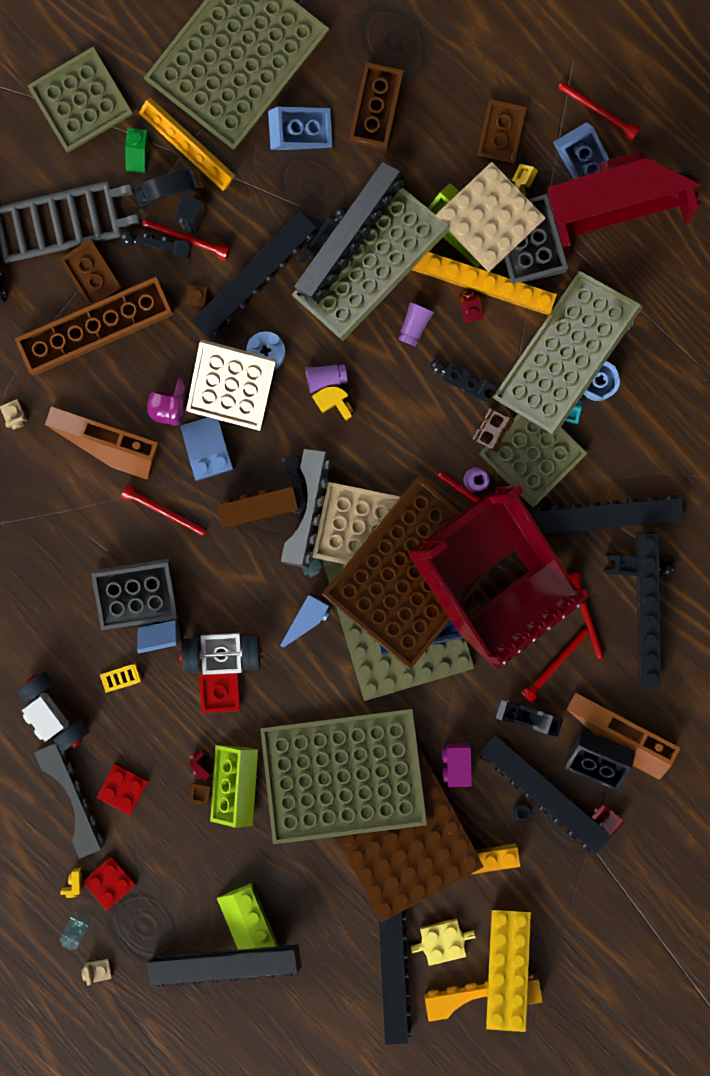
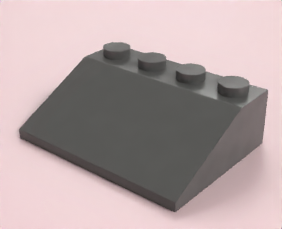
M547 194L528 199L545 217V220L504 258L512 284L565 273L568 269Z
M170 559L98 569L92 572L91 576L101 630L178 618Z

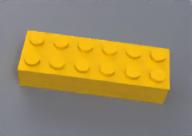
M491 911L486 1029L526 1032L531 912Z

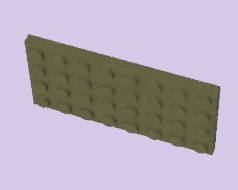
M402 188L395 195L392 203L383 212L381 219L376 222L369 236L364 239L359 250L354 253L347 267L342 270L337 281L330 287L325 298L318 305L303 297L297 290H295L292 296L337 337L344 341L450 230V227Z
M579 271L493 398L555 436L643 307L641 304Z

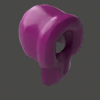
M184 378L178 379L174 395L159 391L151 392L147 403V412L152 420L173 426H178L182 422L187 405Z

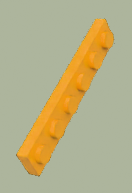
M151 97L147 99L139 114L223 191L227 189L236 175Z

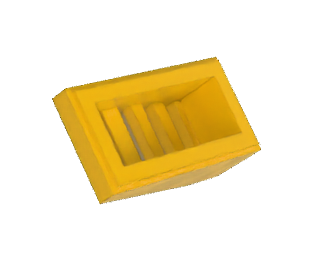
M137 663L100 674L106 693L142 681ZM129 669H131L134 680L130 679L128 673ZM123 671L127 679V682L125 683L121 675V672ZM114 674H117L120 682L119 685H117ZM107 676H110L113 687L109 686Z

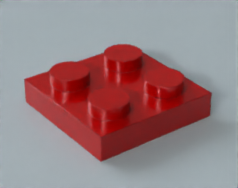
M238 673L199 674L201 713L240 711Z
M115 763L96 798L131 815L149 780Z
M113 856L109 857L82 881L106 910L111 908L137 885Z

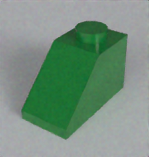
M127 128L125 146L126 171L145 173L149 142L147 130Z

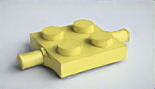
M456 918L420 927L421 943L410 946L412 953L424 951L430 966L466 957L464 940L475 938L474 930L462 933Z

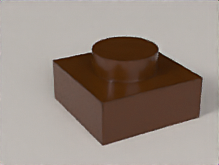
M188 285L186 305L205 307L208 288Z
M192 783L189 803L207 806L211 786Z

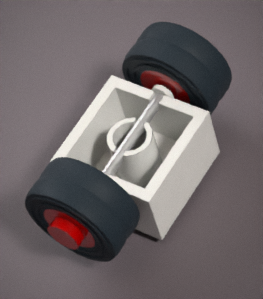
M241 633L202 635L201 649L198 638L183 639L182 647L179 651V660L182 662L184 673H199L202 659L203 675L242 673L243 668L244 670H259L260 658H263V646H260L258 635L242 636L241 644Z
M45 671L36 677L33 675L24 681L26 684L18 690L24 702L27 704L39 697L22 710L24 713L23 718L28 724L34 726L36 729L34 732L40 740L47 741L63 729L64 731L53 739L62 752L70 746L75 748L83 742L81 738L90 732L85 723L80 719L69 727L70 723L47 693L45 694V691L54 684L48 673Z

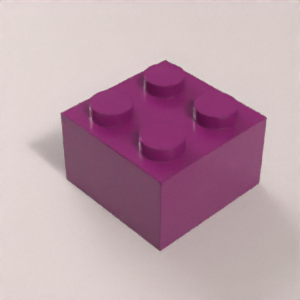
M469 743L445 744L446 749H442L443 763H446V768H443L444 782H447L448 787L472 786L471 747Z

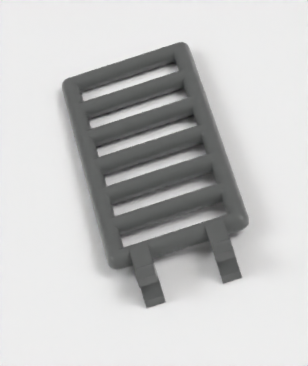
M105 181L1 205L0 214L9 211L12 213L20 249L19 253L9 255L0 216V251L3 262L10 263L75 248L90 238L95 243L119 238L121 236L120 228L140 224L136 214L118 219L114 202L116 197L133 195L132 187L128 184L112 189L110 182ZM101 190L105 192L113 231L106 233L101 231L93 192ZM83 194L86 195L94 230L93 236L84 238L74 198ZM66 198L76 240L67 242L64 240L56 205L57 200ZM44 203L49 204L57 244L46 246L37 205ZM30 207L39 248L27 250L19 209Z

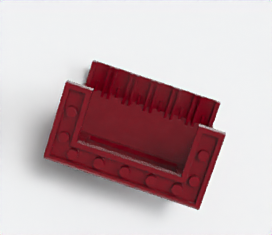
M639 151L600 163L599 172L571 179L568 183L564 182V184L560 183V185L549 186L550 206L565 258L572 257L569 237L672 208L680 207L684 225L692 223L701 204L698 193L701 185L645 158L644 152Z
M520 485L495 488L408 552V555L459 634L496 670L509 662L511 658L523 651L533 641L540 638L546 631L553 628L576 608L585 603L584 600L589 597L586 589H577L519 498V495L524 492ZM515 550L526 567L527 572L470 614L457 593Z

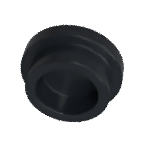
M521 802L513 808V815L516 820L525 822L531 818L532 809L527 803Z

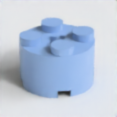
M259 332L249 339L246 351L265 356L261 352L267 347L268 350H271L267 357L277 359L274 370L278 369L286 356V349L282 340L272 332Z
M606 361L583 395L594 401H601L611 397L617 391L620 384V377L615 366ZM601 377L603 384L597 385L595 378Z

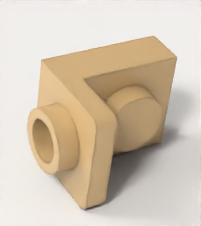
M18 399L0 406L7 428L12 427L15 430L24 426L23 422H26L27 419Z
M109 959L85 964L84 969H82L83 981L87 982V986L93 982L112 979Z

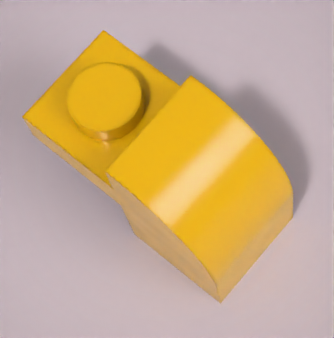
M327 387L312 396L322 413L336 405L346 421L352 417L351 412H353V409L348 402H343L348 395L342 389Z

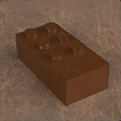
M365 63L349 137L350 143L387 150L404 70Z
M294 487L273 492L270 489L258 491L259 495L252 497L251 493L239 496L240 500L234 501L232 498L222 500L221 505H217L222 528L299 510Z

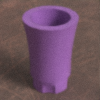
M409 302L407 315L400 331L402 333L398 339L416 346L434 312Z
M345 365L306 367V378L310 393L347 383Z
M472 468L464 476V486L473 494L485 492L490 485L489 474L482 468ZM475 477H480L481 483L476 484Z

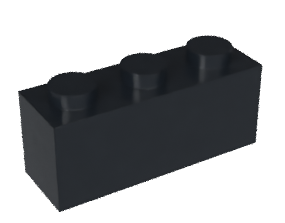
M184 194L175 217L182 227L181 229L189 233L193 231L198 232L207 211L202 201Z

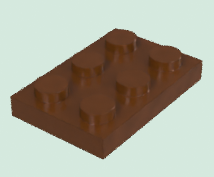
M489 99L476 157L514 165L527 107Z
M91 238L59 259L88 306L110 297L123 288Z

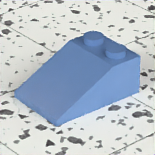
M276 107L268 111L271 150L332 147L330 108Z
M587 122L553 142L573 179L599 172L600 163L609 160L594 127Z
M207 417L180 426L195 480H202L234 470L218 419Z
M309 594L280 646L284 648L318 625L321 620L325 621L331 611L328 609L329 604Z
M177 619L161 621L158 624L146 623L138 628V653L176 646L182 642Z

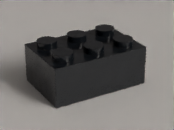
M582 729L568 752L564 769L618 791L633 767L636 752Z

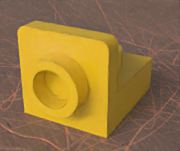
M74 868L68 877V883L72 887H64L61 890V895H66L67 898H75L77 895H80L83 891L82 868Z

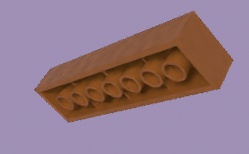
M154 277L17 337L15 341L30 375L36 376L174 314L159 279Z

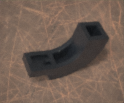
M199 169L174 172L148 180L133 191L138 207L145 208L168 197L192 194L204 188Z
M501 700L496 715L498 720L522 725L556 737L559 735L564 718L508 700Z

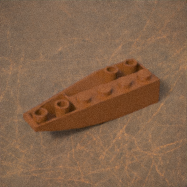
M54 407L50 408L45 423L46 426L111 468L148 480L160 443Z
M576 692L567 707V710L595 735L635 751L633 766L659 780L672 766L681 749L668 740Z

